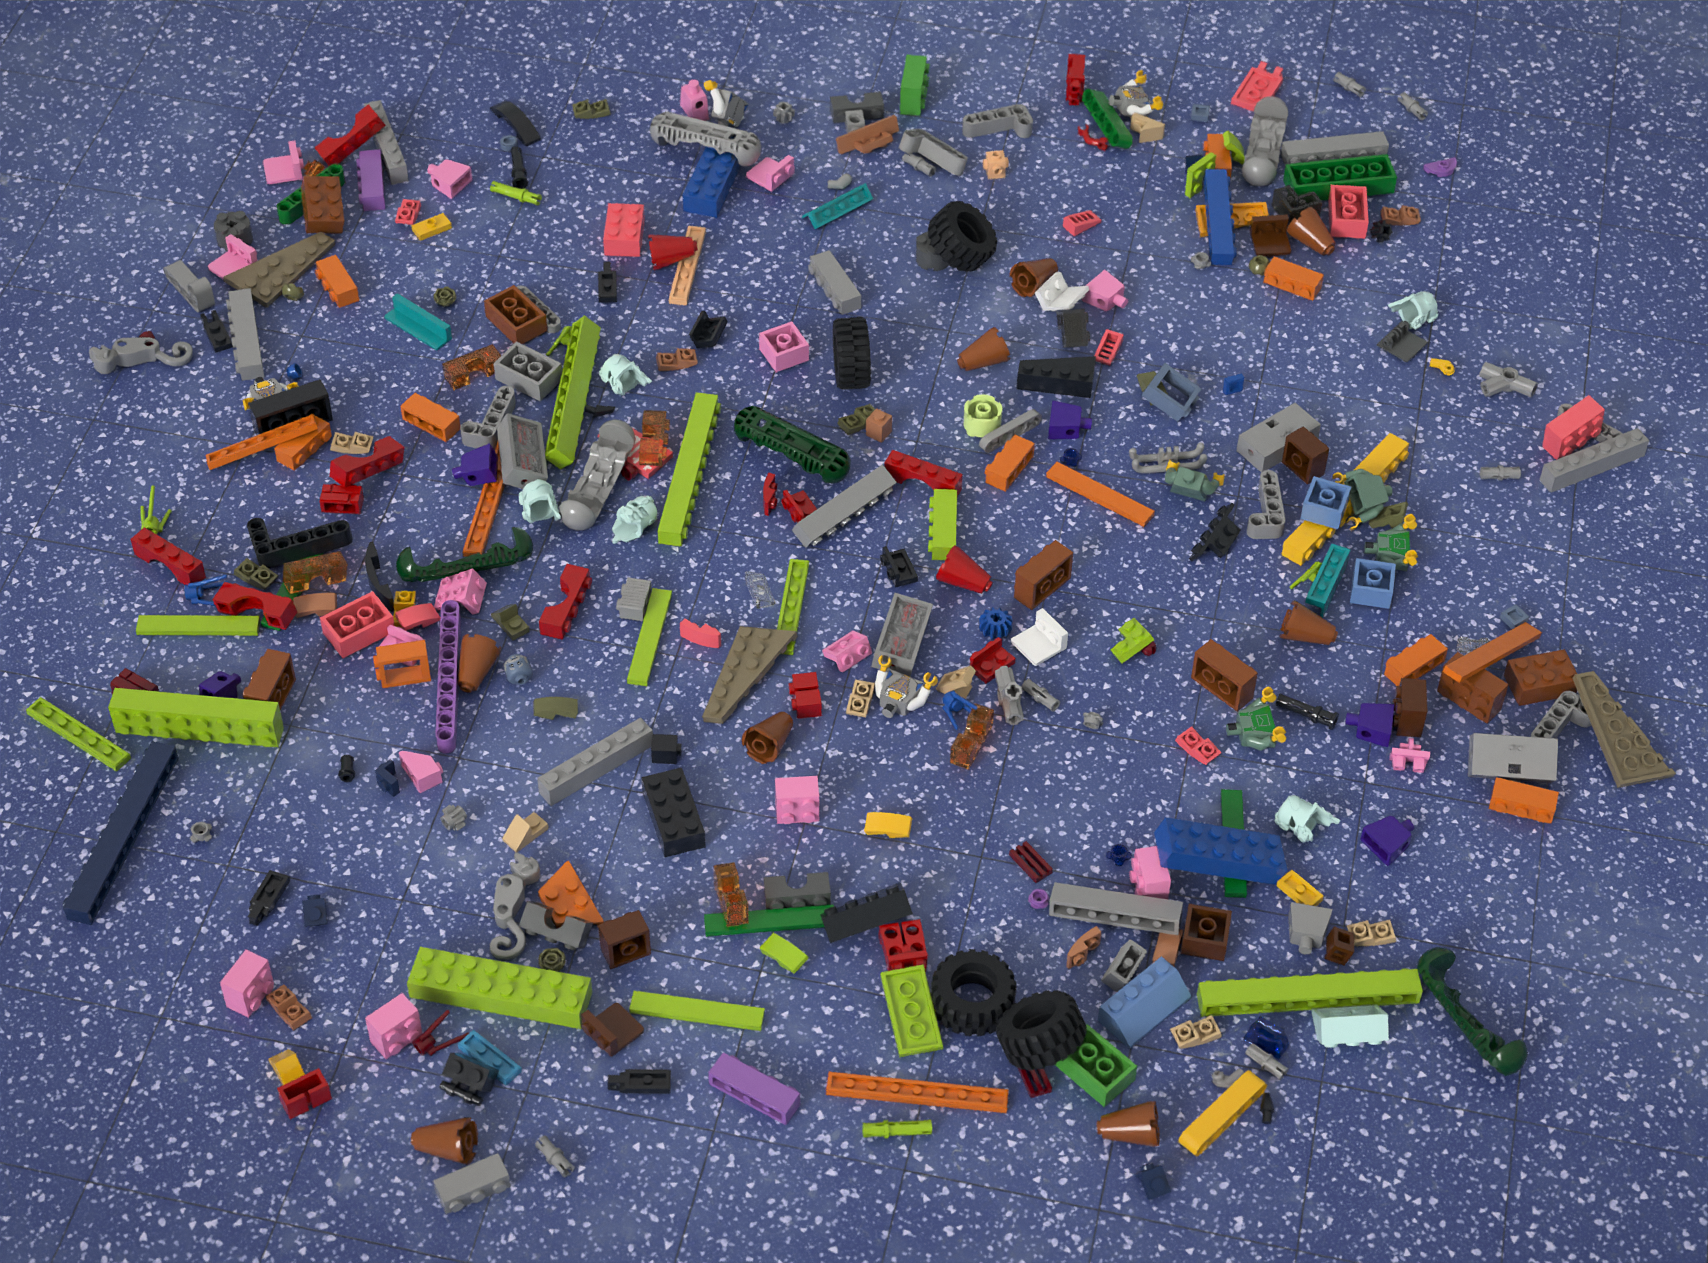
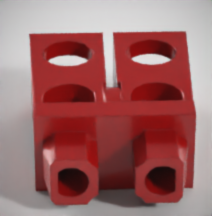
M1068 54L1066 101H1069V105L1078 106L1079 102H1083L1085 55Z
M921 920L901 922V932L899 923L880 925L879 941L882 944L888 971L924 965L926 972L928 954ZM909 927H916V929L907 930ZM888 930H894V931H895V932H893V933H886V934H885V932L888 931Z

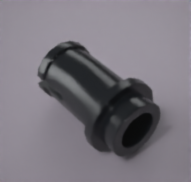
M343 755L340 759L341 770L338 776L341 781L350 782L355 777V771L353 770L354 758L351 755Z

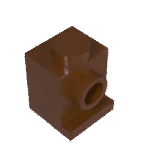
M1334 926L1326 937V954L1324 959L1345 966L1354 953V933Z

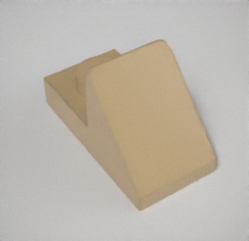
M1134 112L1131 116L1130 130L1140 133L1139 143L1162 140L1164 138L1165 124Z
M968 666L944 674L936 690L944 694L954 690L958 695L966 699L972 688L971 682L976 672L972 666Z
M535 812L525 819H522L517 814L502 840L511 849L518 852L549 829L548 823Z

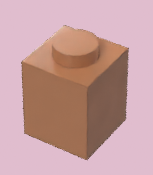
M876 408L866 419V436L882 443L892 432V415Z

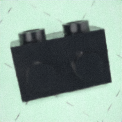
M701 311L689 333L696 348L716 346L728 321L725 316L709 318L706 311Z
M887 546L882 547L880 561L882 566H886L888 579L893 581L895 587L918 582V576L905 548L889 552Z

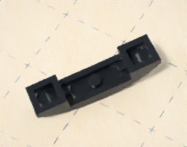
M502 101L490 107V110L499 119L503 118L517 132V138L525 146L541 140L528 117L513 103Z
M369 542L366 550L365 564L371 591L376 594L390 612H393L394 602L389 585L380 586L375 572L376 569H380L379 557L374 542Z

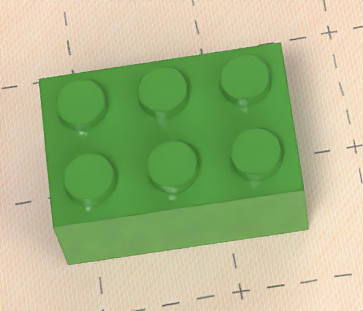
M906 55L900 92V114L920 116L921 109H925V99L923 98H927L926 87L929 86L928 74L930 64L927 63V56Z
M1087 1024V1032L1082 1045L1077 1047L1075 1053L1068 1055V1058L1064 1061L1057 1062L1055 1066L1103 1107H1106L1135 1081L1137 1065Z

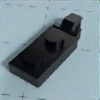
M603 262L604 271L598 272L599 303L617 302L616 271H611V262Z
M269 870L250 901V913L248 915L250 924L258 926L263 916L267 917L271 913L288 886L290 876Z
M625 1069V1072H621L620 1075H608V1090L619 1091L625 1094H670L671 1070Z

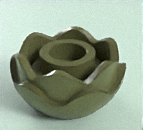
M1255 256L1249 262V269L1253 274L1263 276L1270 261L1265 256Z
M285 283L282 286V293L287 299L298 301L304 296L302 287H296L293 283Z
M445 286L438 288L433 297L438 305L448 307L455 302L457 295L453 289Z
M547 948L540 953L538 958V964L541 969L557 972L564 967L566 962L565 954L558 948Z

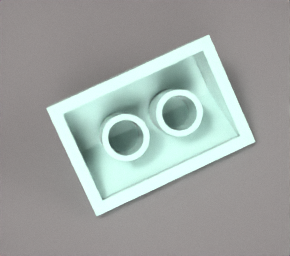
M1378 1005L1312 1009L1317 1040L1325 1047H1337L1341 1043H1346L1348 1046H1358L1360 1042L1378 1045L1382 1044V1041H1389L1388 1014Z

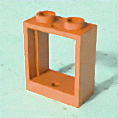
M425 640L376 647L377 655L373 656L374 667L377 668L375 669L377 681L381 680L382 688L431 681ZM420 660V665L390 670H385L384 665Z

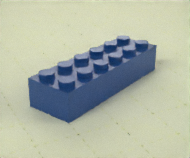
M705 147L682 195L683 211L714 218L718 217L741 167L733 153L724 152L723 154H718L715 148Z
M1167 817L1164 818L1154 832L1160 864L1163 868L1276 885L1277 881L1287 872L1279 835Z

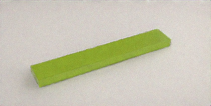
M790 559L777 630L798 632L809 570L808 560ZM796 639L787 645V650L783 654H794Z
M652 588L628 673L627 684L648 685L672 598L671 590Z
M139 615L136 634L258 636L260 616Z
M42 697L26 709L29 716L116 772L131 759V755Z
M633 991L629 1012L632 1014L761 1031L765 1008Z

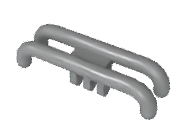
M1201 442L1197 444L1196 449L1179 452L1178 446H1174L1173 452H1171V447H1166V452H1164L1163 447H1159L1158 454L1138 455L1135 448L1129 450V456L1133 460L1132 468L1135 472L1142 474L1166 472L1169 459L1177 463L1179 459H1191L1200 455L1199 460L1195 462L1179 464V467L1191 470L1202 467L1207 461V455L1201 454L1204 450V444ZM1139 462H1158V465H1139Z

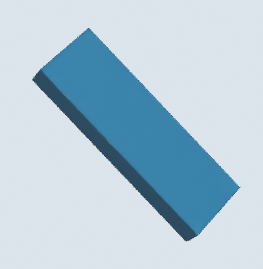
M472 1030L458 1043V1048L467 1056L498 1069L499 1072L496 1078L505 1086L522 1072L521 1066L475 1030Z

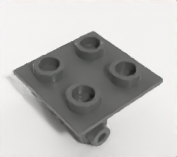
M1401 321L1376 346L1408 362L1428 342L1409 332V323Z

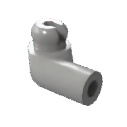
M846 173L838 180H828V189H845L852 182L851 175Z
M1237 1069L1230 1076L1224 1075L1219 1070L1215 1071L1212 1074V1082L1217 1087L1229 1088L1244 1074V1071Z

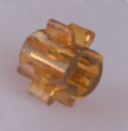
M315 159L313 162L308 161L304 166L306 170L304 174L305 176H316L325 169V166Z

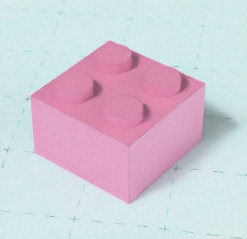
M793 322L759 333V349L775 372L809 361V344Z
M817 776L775 778L777 824L819 821Z
M1157 846L1135 849L1134 858H1131L1132 871L1129 872L1130 881L1136 887L1135 895L1168 899L1171 878L1168 868L1161 867Z
M248 950L243 952L220 982L227 1008L248 1018L254 1011L258 1010L263 998L270 994L274 987L267 959Z
M403 993L365 1018L370 1042L385 1059L398 1054L402 1048L412 1043L422 1034L418 1009Z

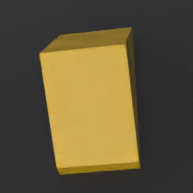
M290 1049L268 1059L282 1085L305 1075L296 1053Z

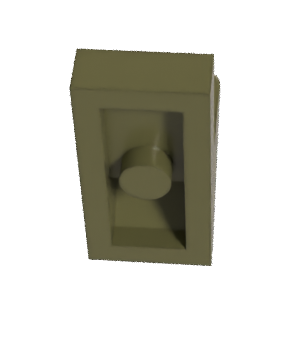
M1407 501L1384 507L1376 518L1369 520L1368 524L1372 529L1386 525L1394 528L1403 522L1408 507Z
M516 604L506 605L491 613V617L512 641L530 632L529 626L518 615Z

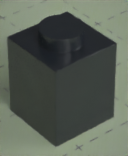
M653 734L651 746L652 763L677 764V756L682 754V743H678V735Z

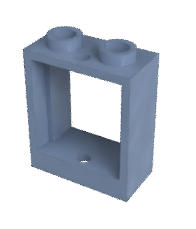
M1164 363L1141 396L1178 422L1182 416L1186 418L1192 408L1189 406H1194L1199 400L1198 393L1201 388L1167 363ZM1162 379L1189 397L1184 406L1157 388Z

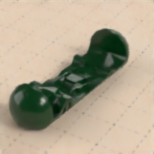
M746 407L735 418L734 431L739 440L746 442L751 439L759 447L766 446L774 451L783 452L790 460L798 463L805 472L820 474L825 483H839L850 471L851 460L845 449L760 407ZM761 419L766 421L763 427H759Z
M511 527L514 545L512 549L496 542L491 545L487 553H476L447 563L442 562L440 559H434L432 564L424 567L414 563L411 547H406L398 555L396 569L403 581L426 582L449 577L470 569L478 572L510 566L531 557L533 542L525 530Z
M1443 947L1431 948L1424 952L1417 962V970L1422 975L1424 983L1482 1058L1505 1076L1515 1074L1522 1069L1528 1057L1525 1042L1518 1039L1505 1045V1040L1502 1037L1483 1028L1484 1025L1459 1002L1461 993L1457 989H1451L1446 985L1444 976L1455 961L1456 955L1454 952Z

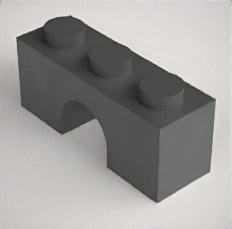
M881 92L864 93V100L860 103L850 102L847 95L830 97V113L833 123L845 122V111L862 110L864 120L884 118V102Z
M828 872L807 874L806 885L799 889L789 887L786 883L785 875L764 877L766 910L831 905Z
M527 901L519 927L525 928V933L533 936L538 934L544 935V940L552 943L560 941L565 943V948L576 951L577 948H585L593 922L574 915L566 916L564 924L558 929L551 921L554 908L535 901Z

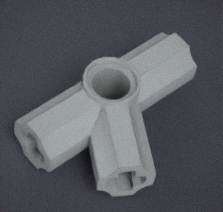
M1488 362L1484 363L1479 375L1487 379L1480 384L1482 393L1486 397L1502 391H1516L1533 397L1538 387L1537 382L1518 375V371L1515 368L1506 367L1503 369Z
M1001 666L998 670H995L998 702L1000 706L1002 705L1006 723L1017 725L1024 718L1021 707L1022 686L1015 682L1012 668Z

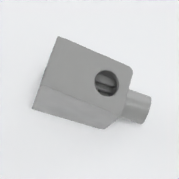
M1291 902L1288 914L1289 937L1292 944L1299 945L1300 953L1310 954L1312 947L1321 948L1329 926L1332 909Z

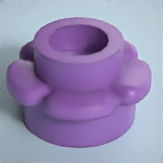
M1043 889L1033 890L1028 897V902L1035 909L1046 908L1049 904V896Z

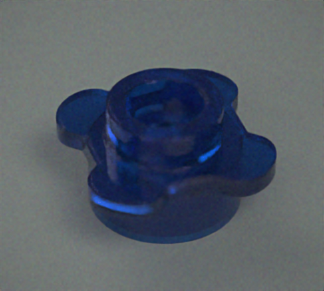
M1068 448L1064 451V456L1060 457V462L1076 467L1078 465L1077 462L1082 459V455L1076 449Z
M1122 844L1114 845L1111 851L1106 853V858L1115 862L1116 866H1123V863L1132 857L1131 852H1128V849Z

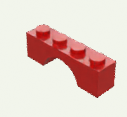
M368 104L355 114V124L348 134L340 138L327 137L314 148L329 166L339 164L386 125Z
M387 436L375 441L374 452L371 456L353 457L345 454L331 460L329 476L344 488L403 463L405 447L392 437Z
M895 450L891 451L884 462V467L897 483L902 484L903 481L910 478L918 479L928 484L933 491L934 489L957 490V497L962 490L963 474Z
M144 527L130 539L134 555L147 563H150L153 559L162 562L182 584L195 583L206 578L202 561Z
M566 564L560 576L561 591L567 595V598L558 605L545 607L539 620L541 635L563 640L566 632L569 633L571 629L572 619L577 617L580 603L584 602L586 590L591 587L592 578L590 577L589 569L571 564Z
M224 582L213 598V602L220 613L236 616L248 609H261L269 626L284 630L287 629L297 614L294 602L289 597H281L271 592L266 593L255 588L243 587L236 583Z

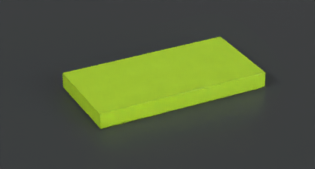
M924 965L880 972L899 1057L942 1050L943 1043Z

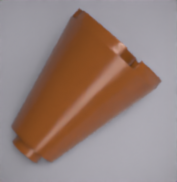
M1313 207L1306 208L1299 213L1301 217L1298 220L1296 218L1292 220L1287 229L1288 234L1322 256L1332 254L1336 245L1334 239L1317 211Z
M1052 258L1019 262L1010 270L1009 275L1013 280L1011 285L1021 297H1032L1055 272H1058V265Z
M996 327L990 328L958 354L959 359H957V363L961 369L970 371L1011 360L1008 357L1010 352L1003 337H998L996 334L999 332Z
M1295 600L1291 602V605L1294 607L1286 612L1280 629L1284 633L1279 634L1280 638L1324 645L1335 642L1338 631H1335L1336 626Z
M466 634L461 641L457 684L466 693H471L478 689L501 653V647L497 648L494 640L479 634H475L474 637H468L469 634Z
M781 711L748 728L742 735V745H745L748 749L746 753L749 757L762 764L774 762L779 756L793 727L792 717L786 712Z
M1156 1101L1144 1102L1101 1115V1120H1097V1133L1102 1134L1103 1139L1151 1147L1159 1146L1160 1130L1158 1127L1159 1118Z
M464 1117L417 1127L415 1132L411 1134V1144L417 1151L457 1163L469 1164L473 1161L476 1152H472L473 1145H478L477 1125L475 1121H470L472 1118Z

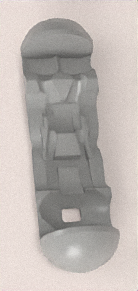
M1275 96L1262 98L1254 108L1249 146L1244 157L1242 176L1245 181L1255 186L1271 184L1277 174L1279 149L1286 128L1288 107L1283 100Z
M671 112L656 115L650 124V135L660 146H665L667 143L678 145L680 141L687 143L699 142L703 146L715 148L718 154H723L724 152L733 153L737 157L739 164L743 167L754 164L761 154V142L753 132L749 133L748 131Z
M614 419L600 426L599 439L591 445L590 456L585 465L583 476L578 480L574 490L569 491L568 500L563 501L559 506L561 520L568 528L582 531L591 528L595 524L627 457L635 445L634 431L626 422Z

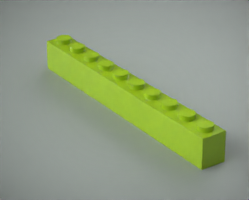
M585 315L572 324L545 449L546 460L560 470L567 465L570 466L575 460L578 437L581 432V422L584 418L583 413L589 392V383L595 364L597 344L600 339L601 327Z
M695 393L658 527V544L681 547L683 539H687V525L691 524V510L694 511L696 504L694 498L699 495L698 483H701L703 479L702 468H706V455L710 453L709 442L713 441V428L717 427V414L721 412V403H718V395Z
M1404 968L1392 971L1339 972L1327 975L1314 974L1311 976L1293 975L1291 977L1273 976L1262 979L1208 980L1199 982L1197 999L1200 1016L1208 1017L1211 1015L1224 1016L1312 1010L1313 1008L1417 1004L1420 1003L1423 990L1418 970Z

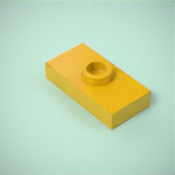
M441 213L411 225L413 233L421 241L452 229V224L445 214Z
M1293 870L1277 881L1276 886L1296 903L1317 906L1323 901L1324 895Z

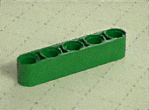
M1085 89L1082 101L1108 139L1110 145L1124 149L1130 148L1133 137L1114 107L1109 104V100L1104 92Z
M332 164L316 175L339 177L340 188L345 184L344 170L339 164ZM301 187L277 204L278 218L281 224H291L304 215Z

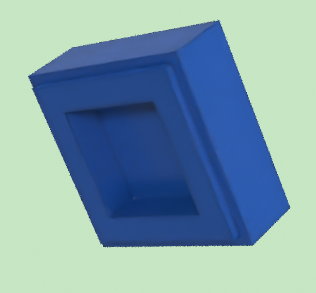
M1242 373L1225 378L1223 386L1225 395L1243 391L1244 376Z

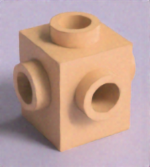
M1004 151L986 152V159H983V169L986 170L988 179L1005 178L1009 161L1008 157H1005Z

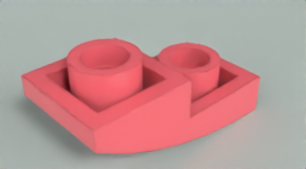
M403 199L401 208H398L395 223L413 225L420 211V200Z
M432 603L415 605L395 612L396 619L405 631L419 625L424 628L441 620Z
M687 619L680 622L681 637L705 647H721V633L716 628H712L706 623L699 628L696 623L690 622Z
M1192 726L1175 740L1188 754L1205 765L1221 754V751L1209 738L1204 740Z

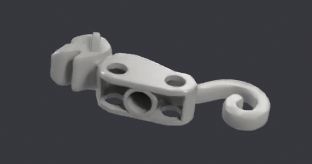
M149 337L117 339L113 344L112 350L101 345V349L97 347L89 349L90 359L94 363V368L101 374L111 373L116 368V365L130 367L145 362H156L158 359L170 366H182L190 362L193 357L192 346L187 342L175 343L172 346L174 357H170L160 351V345L156 339ZM125 342L127 345L119 346L118 343ZM146 342H152L153 345H152V346H146L145 343H146ZM181 350L186 352L185 355L182 357H180Z
M518 852L514 854L515 863L510 862L512 874L501 876L496 883L493 906L496 924L502 929L509 928L517 938L516 946L510 950L498 949L501 945L510 947L512 945L510 938L497 936L490 942V952L495 958L500 960L516 958L525 949L526 938L524 932L514 921V918L525 899V886L537 882L541 876L538 861L533 857H525Z

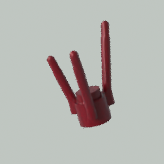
M446 1010L424 1033L412 1041L414 1048L422 1056L426 1053L432 1056L435 1052L463 1040L469 1034L467 1032L434 1047L436 1041L431 1033L446 1018L450 1010Z

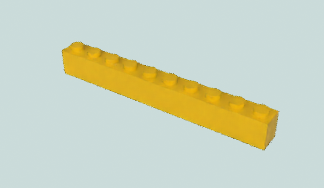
M1389 433L1354 470L1364 469L1373 475H1379L1384 483L1388 475L1396 471L1400 462H1404L1408 458L1409 443ZM1350 498L1339 527L1345 524L1349 516L1354 515ZM1305 520L1284 541L1282 555L1302 566L1306 561L1311 560L1314 552L1317 549L1320 550L1328 538L1333 537L1336 529Z

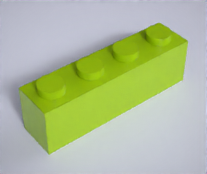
M934 489V496L930 497L929 508H933V511H929V523H933V526L929 525V537H932V540L928 541V552H932V560H946L947 554L956 545L957 490Z

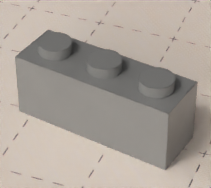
M498 1153L433 1180L435 1192L446 1214L457 1212L464 1206L481 1202L485 1197L501 1193L508 1187H511L509 1174Z

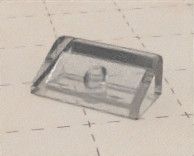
M746 571L745 581L756 609L775 605L776 602L765 575Z

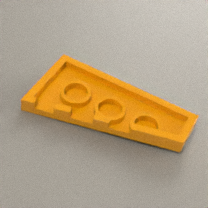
M1266 202L1230 204L1233 205L1231 219H1234V229L1251 225L1253 216H1269ZM1196 205L1195 211L1201 238L1208 236L1205 205Z

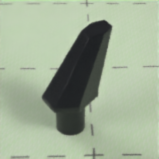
M586 405L585 412L593 414L592 418L611 414L615 410L613 406L596 405V407Z
M1263 1093L1260 1111L1263 1124H1271L1272 1113L1275 1112L1270 1093Z

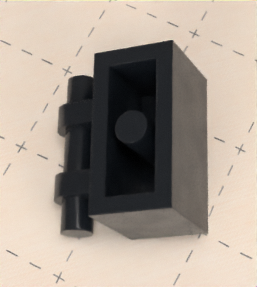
M450 1053L442 1074L452 1078V1081L449 1083L443 1080L439 1088L446 1091L447 1095L464 1099V1102L467 1104L480 1106L483 1098L477 1095L478 1091H491L499 1070L462 1053ZM463 1083L470 1086L469 1090L466 1091L460 1088V1084Z

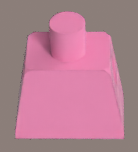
M690 80L688 85L681 87L680 105L688 117L707 121L709 120L706 94L697 80Z
M444 160L438 166L430 164L427 172L431 174L433 187L451 199L472 181L471 167L451 160Z
M1106 270L1102 271L1086 285L1090 290L1082 298L1083 302L1104 311H1109L1115 305L1123 309L1128 303V299L1123 297L1124 285Z

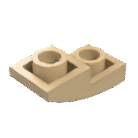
M335 432L330 451L348 454L369 453L374 436L355 432L354 436Z
M855 680L846 714L866 718L874 694L875 683Z
M1368 920L1347 925L1348 931L1354 933V946H1376L1396 942L1390 920L1370 925Z
M1212 1015L1193 1024L1189 1020L1170 1029L1179 1049L1202 1045L1222 1037Z

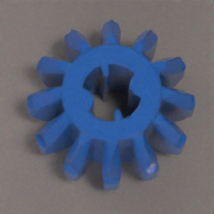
M993 607L990 611L985 610L979 618L980 632H983L984 637L990 636L991 640L998 637L1007 638L1012 631V616L1009 615L1008 610L1002 611L1001 607L998 610H995Z

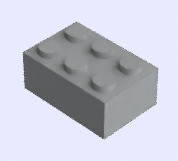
M515 342L494 363L495 379L541 401L560 383L562 364L519 342Z

